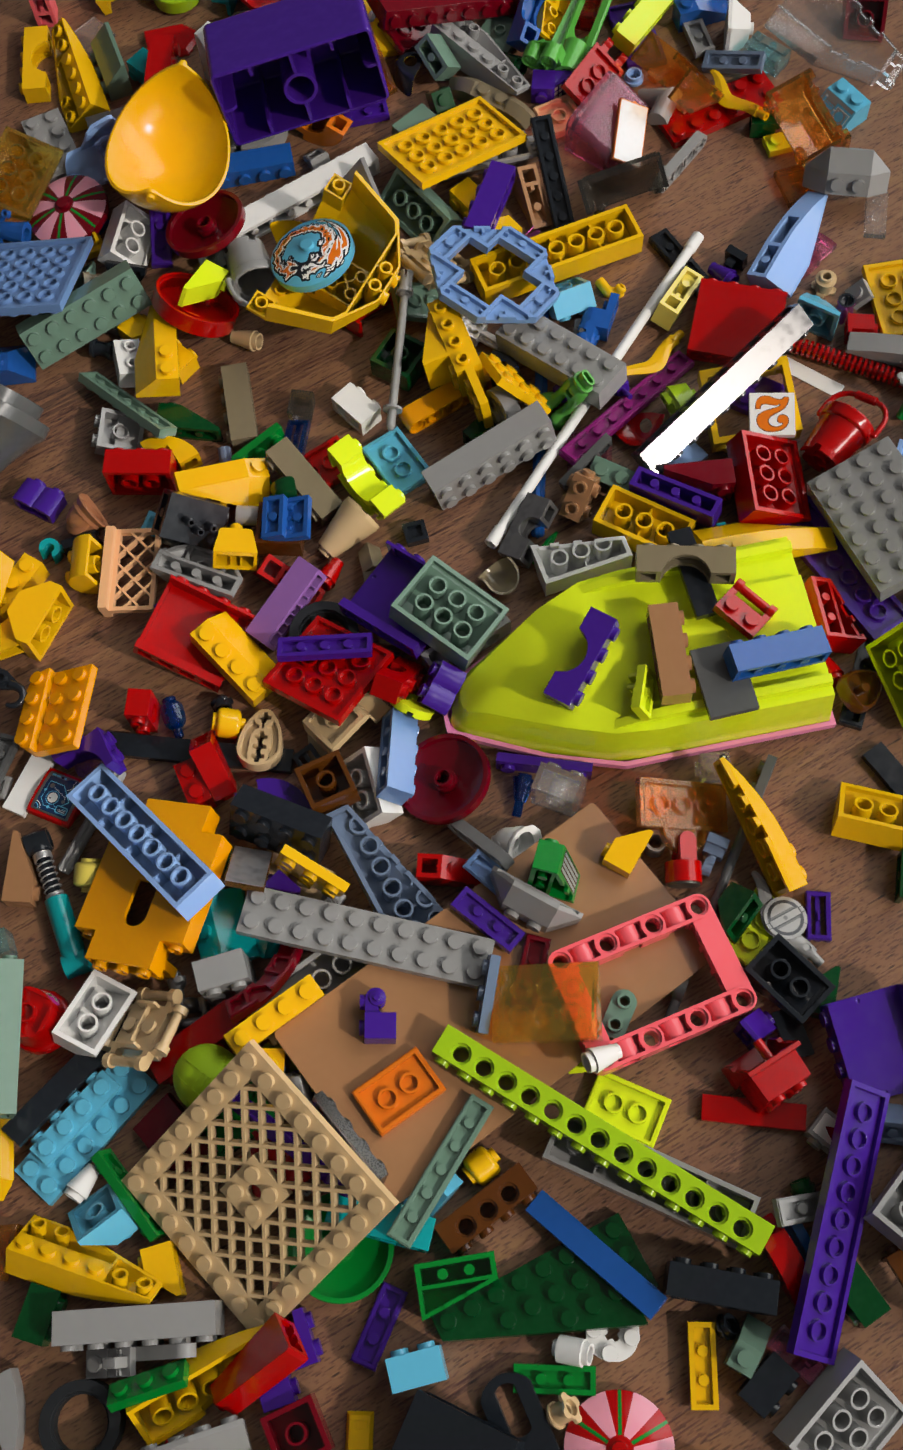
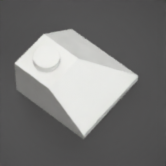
M728 0L723 50L739 51L748 44L749 35H753L754 22H751V13L737 0Z

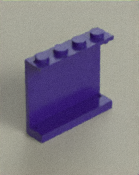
M387 540L388 553L351 601L343 597L338 605L343 615L417 659L427 644L389 617L391 604L426 562L420 555H412L407 552L401 544H393Z
M903 982L819 1006L821 1011L819 1020L821 1025L826 1028L828 1035L826 1039L827 1047L834 1055L836 1062L834 1070L837 1077L841 1079L842 1085H844L846 1078L889 1093L890 1097L903 1093Z

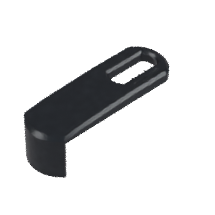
M511 1371L495 1376L486 1385L481 1396V1405L488 1422L512 1434L495 1392L502 1384H514L532 1426L529 1433L518 1437L527 1442L524 1450H560L532 1380L522 1373Z

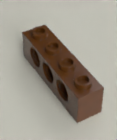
M518 1162L434 1226V1228L451 1253L455 1255L458 1252L462 1256L473 1247L471 1242L475 1238L480 1236L481 1239H484L494 1231L492 1225L497 1221L501 1220L504 1223L516 1213L513 1209L522 1203L525 1207L536 1198L534 1193L538 1191V1188ZM507 1187L513 1188L517 1193L516 1198L511 1202H506L501 1197L503 1189ZM486 1203L492 1204L495 1207V1214L491 1218H484L480 1214L481 1207ZM463 1220H470L474 1223L472 1233L464 1235L459 1231V1225Z

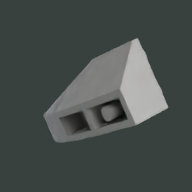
M472 20L432 24L430 33L441 34L460 64V70L468 76L479 79L505 93L515 96L530 89L531 85L489 34Z
M232 1415L221 1419L220 1426L212 1428L211 1425L205 1424L194 1428L193 1435L185 1437L184 1434L169 1438L167 1444L157 1446V1443L140 1449L252 1450L245 1420L243 1418L238 1419L237 1415Z

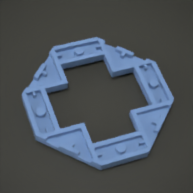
M453 225L428 249L427 255L439 300L474 323H536L559 298V289L554 283L555 276L552 266L549 265L547 260L548 253L546 248L511 226H502L501 229H491L490 226H473V229H463L460 225ZM468 243L485 254L499 244L530 264L524 270L522 278L537 288L520 305L502 294L488 305L456 284L463 277L465 270L450 260Z

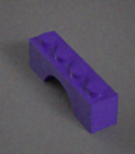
M593 607L589 609L579 627L588 644L584 660L572 670L555 671L543 692L546 698L573 711L575 706L578 707L585 696L583 691L586 685H591L597 674L595 671L599 663L602 664L605 661L609 652L607 647L611 641H616L620 633L617 619Z

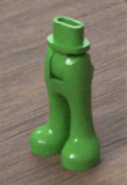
M584 369L576 372L556 392L542 393L548 400L546 404L550 407L551 411L556 409L565 397L568 400L549 417L555 430L563 428L573 410L592 391L595 380L588 370Z

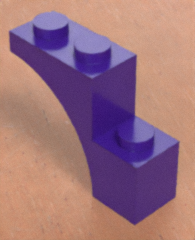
M96 727L85 737L82 734L79 749L51 755L54 762L67 770L88 760H101L107 768L118 775L127 770L123 762L125 758L115 745L117 743L116 738L109 731L105 732L99 727Z
M305 1307L292 1310L294 1325L309 1358L295 1371L321 1362L320 1355L324 1354L320 1339H315L312 1328L315 1327L311 1311L307 1312ZM291 1374L259 1397L264 1413L299 1400L297 1395L301 1393L296 1377L292 1378Z

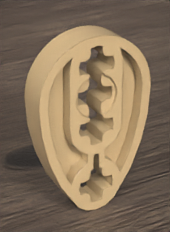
M261 709L255 713L246 723L239 736L236 746L238 759L248 770L256 772L269 770L275 767L282 758L283 737L281 727L274 712L269 709ZM264 719H269L266 721L263 728L262 722L264 721ZM261 738H265L262 741L263 749L260 751L261 759H259V762H254L257 758L256 750L259 748L258 741Z

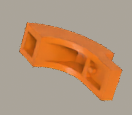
M340 114L295 129L303 133L304 140L319 146L329 147L341 142L353 121Z

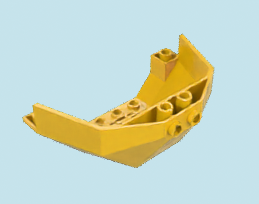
M357 170L354 173L352 183L336 173L333 174L323 190L322 201L313 220L322 218L333 219L341 222L348 228L355 243V253L346 272L329 286L307 293L287 290L275 278L265 294L258 290L255 292L246 306V310L265 321L332 334L378 308L380 304L385 305L390 296L388 291L391 287L395 289L401 278L398 276L401 267L399 219Z

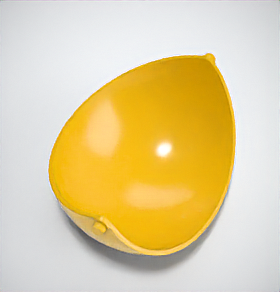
M180 60L178 63L166 67L148 79L133 94L122 109L112 128L106 147L105 171L107 179L118 193L142 208L164 213L189 210L208 201L222 186L229 168L230 139L227 123L212 90L187 65L185 60Z

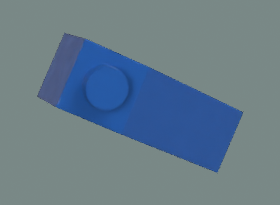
M674 0L672 20L678 33L683 32V23L702 18L705 26L724 21L726 19L728 0Z

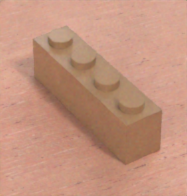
M678 602L648 605L646 618L660 704L662 706L689 703L693 693H696V683L694 678H690L689 670H692V659L690 655H686L685 648L688 647L687 633L682 631V625H684L683 610H679Z

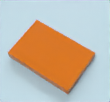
M415 1046L356 1088L351 1094L382 1138L443 1094L446 1088Z

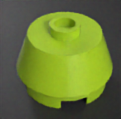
M686 383L666 386V389L660 393V397L671 414L670 417L696 391L694 389L691 390Z

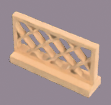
M106 526L97 604L98 610L104 617H113L115 613H146L154 611L153 605L156 604L158 575L150 571L152 562L146 567L140 562L149 553L153 556L154 560L159 549H161L162 537L151 532L152 528L116 529L115 526ZM148 535H155V541L149 546L142 541ZM123 536H133L135 538L127 547L122 544ZM140 543L145 549L135 557L130 551ZM129 554L133 560L123 567L120 564V560ZM138 563L143 570L133 577L128 571ZM148 573L151 576V582L143 587L138 581ZM126 574L131 580L121 588L118 585V580ZM137 584L142 590L131 598L126 592L133 585ZM123 594L129 599L125 605L116 606V600ZM144 594H147L150 597L149 605L139 606L136 602Z

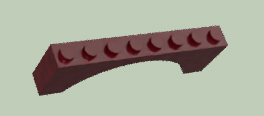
M366 0L384 30L515 15L520 0Z

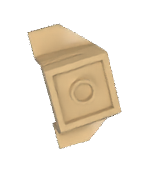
M366 693L340 726L311 712L302 721L304 729L308 734V744L311 743L321 757L340 749L369 718L377 724L391 708L382 699ZM309 750V757L313 761L316 759V757Z

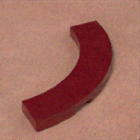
M280 944L277 954H274L264 970L265 974L256 983L252 982L244 990L225 1000L228 1016L232 1024L258 1010L282 988L294 972L304 949Z

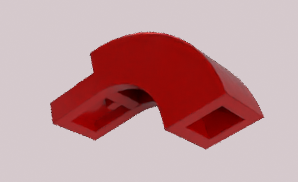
M769 1213L762 1218L774 1225L775 1228L763 1251L772 1264L783 1291L793 1306L796 1307L805 1262L785 1228L777 1227L775 1217L772 1213Z

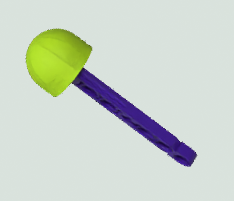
M210 1043L196 1045L183 1053L177 1061L173 1072L174 1088L181 1102L189 1107L235 1055L222 1046ZM240 1093L233 1101L240 1102ZM232 1108L241 1117V1109ZM249 1110L250 1121L258 1122V1110ZM266 1113L267 1123H275V1119ZM267 1130V1138L272 1142H276V1130ZM284 1131V1143L294 1144L292 1132ZM285 1150L294 1159V1151ZM302 1152V1163L312 1164L311 1152ZM320 1159V1165H325L324 1162ZM320 1172V1179L325 1184L330 1185V1173ZM338 1179V1185L344 1186ZM338 1193L341 1196L348 1198V1194Z

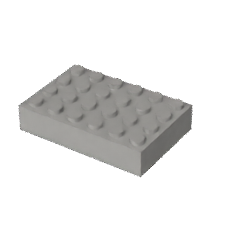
M889 436L807 482V494L829 527L832 528L833 533L879 602L903 590V456Z

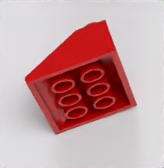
M740 430L726 443L728 458H732L736 478L734 495L739 523L775 525L809 522L811 520L797 441Z

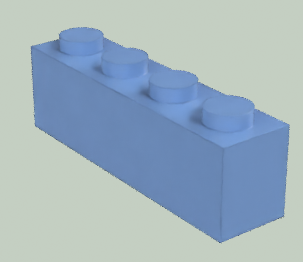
M392 707L382 718L376 797L402 806L409 798L413 797L416 790L414 785V776L417 771L415 758L418 752V745L416 743L420 728L418 726V719L412 717V713L407 712V714H403Z

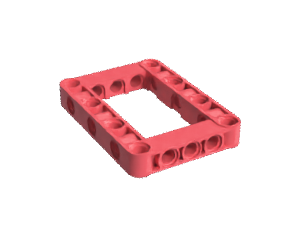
M693 894L555 950L549 956L545 968L582 1052H586L587 1048L614 1043L620 1046L623 1057L596 1074L600 1076L610 1074L747 1015L757 1003L756 993L710 901L702 894ZM691 905L698 906L702 913H694L691 910ZM645 924H653L657 932L648 931ZM682 928L689 929V931L692 930L700 946L699 951L704 954L711 968L710 973L712 976H715L723 993L610 1041L579 971L592 965L596 967L621 957L626 951L638 946L643 948L667 938L670 933ZM599 943H609L612 950H602ZM562 961L566 969L557 970L553 962ZM736 997H743L747 1002V1006L739 1005ZM690 1016L699 1017L702 1023L701 1026H695L691 1022ZM644 1035H651L655 1039V1045H647L644 1041Z

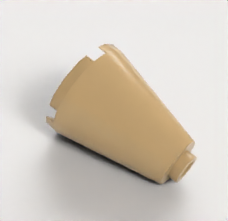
M348 496L344 499L318 541L321 545L318 550L326 558L330 556L337 557L375 533L379 526Z

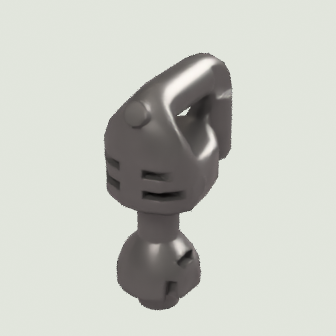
M177 971L174 979H167L170 989H180L182 991L183 999L180 1005L189 1010L188 1014L200 1012L201 1014L198 1017L182 1019L178 1028H187L210 1011L209 1002L203 996L185 998L186 976H182Z

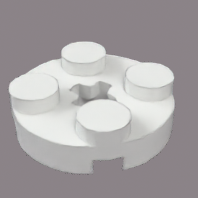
M639 1327L619 1328L620 1332L617 1336L620 1339L614 1341L612 1338L606 1339L607 1330L586 1331V1339L589 1343H593L594 1355L607 1362H621L635 1352L640 1341Z

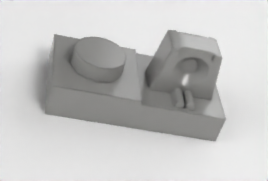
M136 1347L86 1350V1379L130 1377L136 1375Z

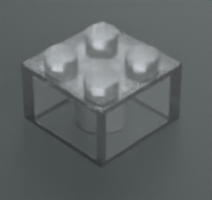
M541 761L531 786V803L572 817L579 812L585 797L587 778L581 772L575 770L569 772L561 769V766L556 763H544Z

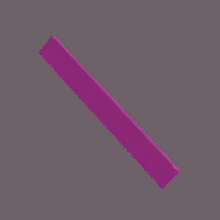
M676 351L668 358L666 366L661 371L649 374L629 391L633 396L632 399H628L625 395L564 445L559 450V456L574 466L605 433L610 437L613 436L659 397L660 393L666 389V386L673 385L692 369L695 361L681 351Z

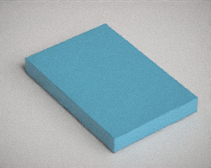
M398 426L393 431L385 433L362 447L363 455L388 486L392 484L395 489H400L406 495L426 483L421 472L429 466Z

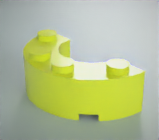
M347 434L327 449L332 467L337 466L340 472L337 477L357 504L370 516L376 514L378 515L376 517L377 520H384L404 505L406 498L400 489H395L392 484L388 486L383 480L380 481L375 476L374 469L365 461L362 445L356 438L352 439Z

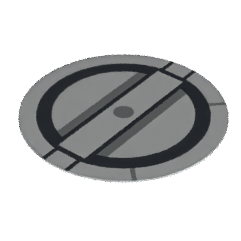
M776 897L770 900L764 909L765 924L774 935L779 933L784 939H794L799 937L807 927L808 920L805 909L798 901L790 897Z

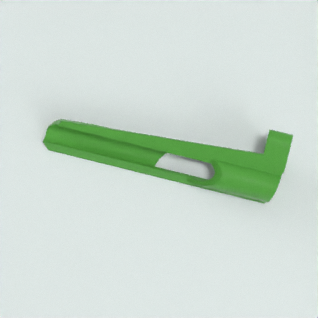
M571 0L552 40L529 41L521 58L522 63L531 69L573 71L596 43L612 0L602 1L590 33L582 39L575 36V26L586 0Z

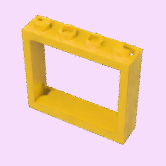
M781 356L777 360L776 366L766 370L761 376L782 374L785 393H795L787 356ZM722 367L699 370L697 378L699 389ZM796 394L795 438H785L790 440L800 438L803 431ZM715 419L713 426L707 429L712 453L721 451L727 453L726 443L736 434L719 437Z

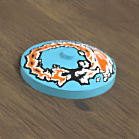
M326 218L310 220L294 227L281 238L271 257V269L279 284L287 290L299 293L317 291L329 286L346 272L354 257L355 243L348 228L341 222Z

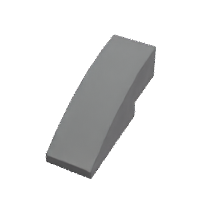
M9 1368L0 1373V1445L2 1450H22L26 1427L24 1389L19 1369Z

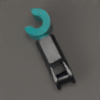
M93 529L83 533L90 534L103 545V540L99 538V530ZM75 537L62 540V544H59L58 541L52 538L42 540L39 544V551L43 560L47 559L51 553L55 564H58L63 558V553L67 556L68 552L72 551Z

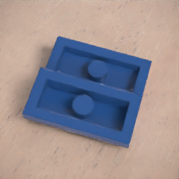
M284 494L263 497L261 538L268 541L309 540L311 538L312 498L309 495L287 498Z

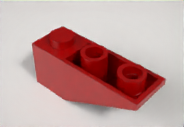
M418 853L416 879L422 885L467 886L474 888L481 883L462 867L469 859L443 854Z

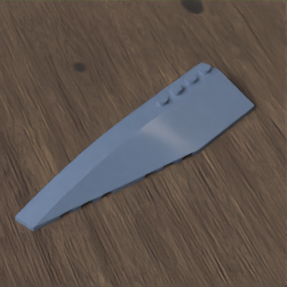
M348 804L326 814L333 818L332 830L373 912L426 923L443 910L428 890L409 870L407 871L400 863V860L384 846L379 837H376L371 832L367 824Z

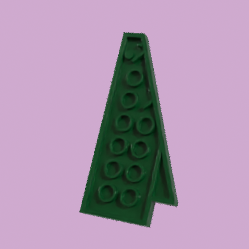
M619 1213L589 1229L652 1285L659 1288L657 1281ZM563 1244L511 1271L431 1317L443 1343L644 1327L648 1325L645 1316Z

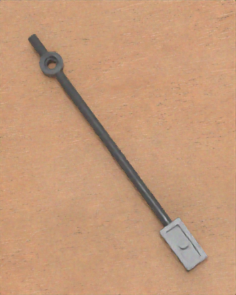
M768 754L765 762L760 761L756 774L760 775L758 782H752L751 784L761 798H763L778 758ZM741 825L710 901L715 914L719 908L718 899L727 888L746 840ZM691 977L670 993L672 998L664 1018L677 1013Z

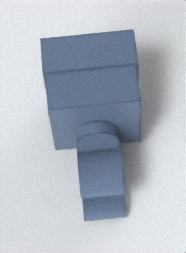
M709 832L701 854L706 857L702 866V875L709 877L715 861L721 863L730 839Z

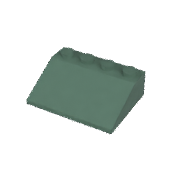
M432 555L391 604L389 617L465 671L504 619L509 608Z

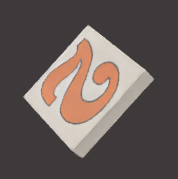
M749 393V431L780 438H795V393Z

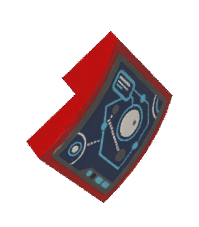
M50 767L35 790L26 811L69 829L81 811L66 795L83 780Z

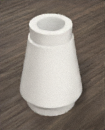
M617 1043L587 1048L586 1052L581 1054L585 1070L588 1073L594 1072L595 1074L623 1057L622 1050Z
M88 1163L86 1167L65 1185L67 1188L63 1193L78 1204H81L83 1200H87L99 1175L95 1166Z

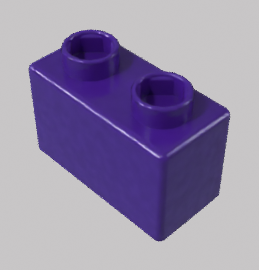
M281 0L206 24L203 28L210 83L232 139L238 146L385 101L389 97L376 41L363 0Z

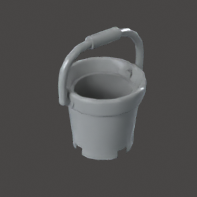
M241 236L234 239L227 246V253L224 252L229 270V277L225 279L232 299L239 305L246 307L257 290L263 294L267 292L275 280V276L271 269V258L263 242L257 237L253 240L249 239L248 236Z

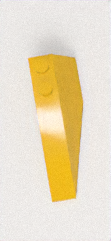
M150 305L134 360L136 398L181 396L177 328L161 318L153 306Z
M733 523L692 531L696 543L704 546L725 544L729 547H737L787 537L793 547V558L837 550V544L830 527Z
M724 757L719 758L713 763L714 768L772 895L776 898L807 885V874L801 865L799 866L795 857L796 850L788 842L774 815L748 781Z
M263 1325L243 1330L197 1348V1357L185 1358L190 1365L188 1387L125 1408L128 1417L147 1445L162 1443L197 1422L206 1414L205 1410L213 1404L210 1385Z

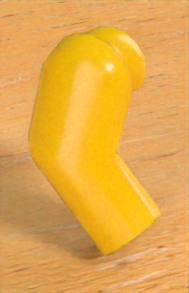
M600 277L595 282V285L606 298H610L611 292L620 294V299L626 292V287L622 283L612 287L603 277Z

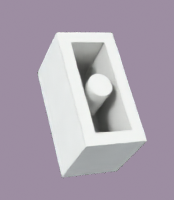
M351 382L331 398L333 410L363 436L382 420L379 403L374 399H369L361 387H356Z

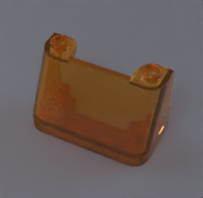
M811 68L766 92V101L763 103L766 112L772 114L791 146L796 163L803 167L830 146L849 148L852 137L847 128L842 130L841 124H836L819 95V87H816L812 82L816 75Z

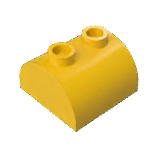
M83 534L74 538L72 551H69L67 554L70 571L65 573V580L76 591L85 594H99L104 547L90 534Z

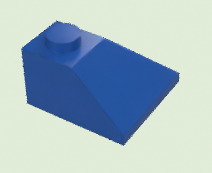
M26 345L0 347V384L5 386L36 382L37 361Z

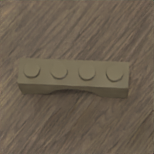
M644 543L637 545L635 582L660 583L663 575L671 568L691 566L701 571L709 584H734L736 577V547H729L725 544L717 546H704L702 544L680 546L676 543L667 545Z

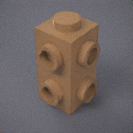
M583 468V470L580 469L574 472V474L571 473L566 484L569 486L567 493L562 495L559 502V507H561L560 515L577 523H580L585 518H589L593 509L591 502L593 498L598 496L601 485H598L601 478L596 476L594 471Z

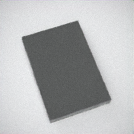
M733 641L698 648L689 652L710 721L755 711L760 707L750 678L731 681L723 653L729 643Z

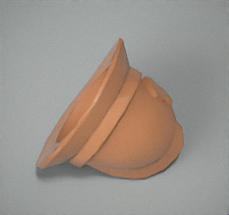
M83 493L78 495L77 500L73 502V506L66 516V530L72 535L109 526L88 495Z

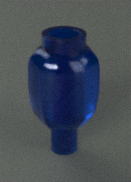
M175 696L162 699L163 704L160 708L162 720L165 726L173 731L175 738H183L182 728L186 722L183 705L180 701L176 700Z

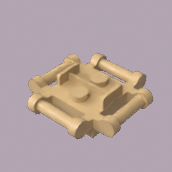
M424 232L417 237L409 239L400 238L401 266L406 270H412L414 272L413 276L428 290L435 289L436 286L427 255L429 247L434 243L431 240L430 234ZM458 253L450 261L465 270V272L456 284L471 283L474 280V275L470 271L469 259L465 260Z
M139 987L136 990L138 993L134 1004H130L101 1049L106 1051L102 1057V1065L105 1068H114L116 1066L134 1068L136 1071L144 1072L148 1070L152 1061L160 1062L162 1057H167L170 1051L169 1045L182 1019L186 1018L189 1012L186 1007L180 1005L183 999V993L180 989L160 991L150 990L148 987ZM150 1000L167 1001L165 1006H160L157 1002ZM122 1023H123V1026H122V1028H121V1030H120V1032H119V1034H118L116 1040L113 1041L114 1038H115V1036H116V1034H117V1032L119 1031V1029H120V1027H121V1025H122Z

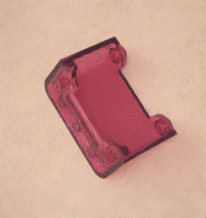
M608 71L570 116L566 125L565 150L605 172L611 165L614 166L617 162L611 160L619 98L631 102L636 101L637 104L649 108L648 114L651 110V107L618 74L612 71Z

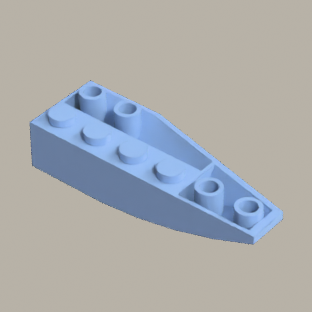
M807 191L786 212L765 241L747 272L750 285H758L766 289L778 288L788 292L787 298L792 297L810 265L828 198L827 194Z

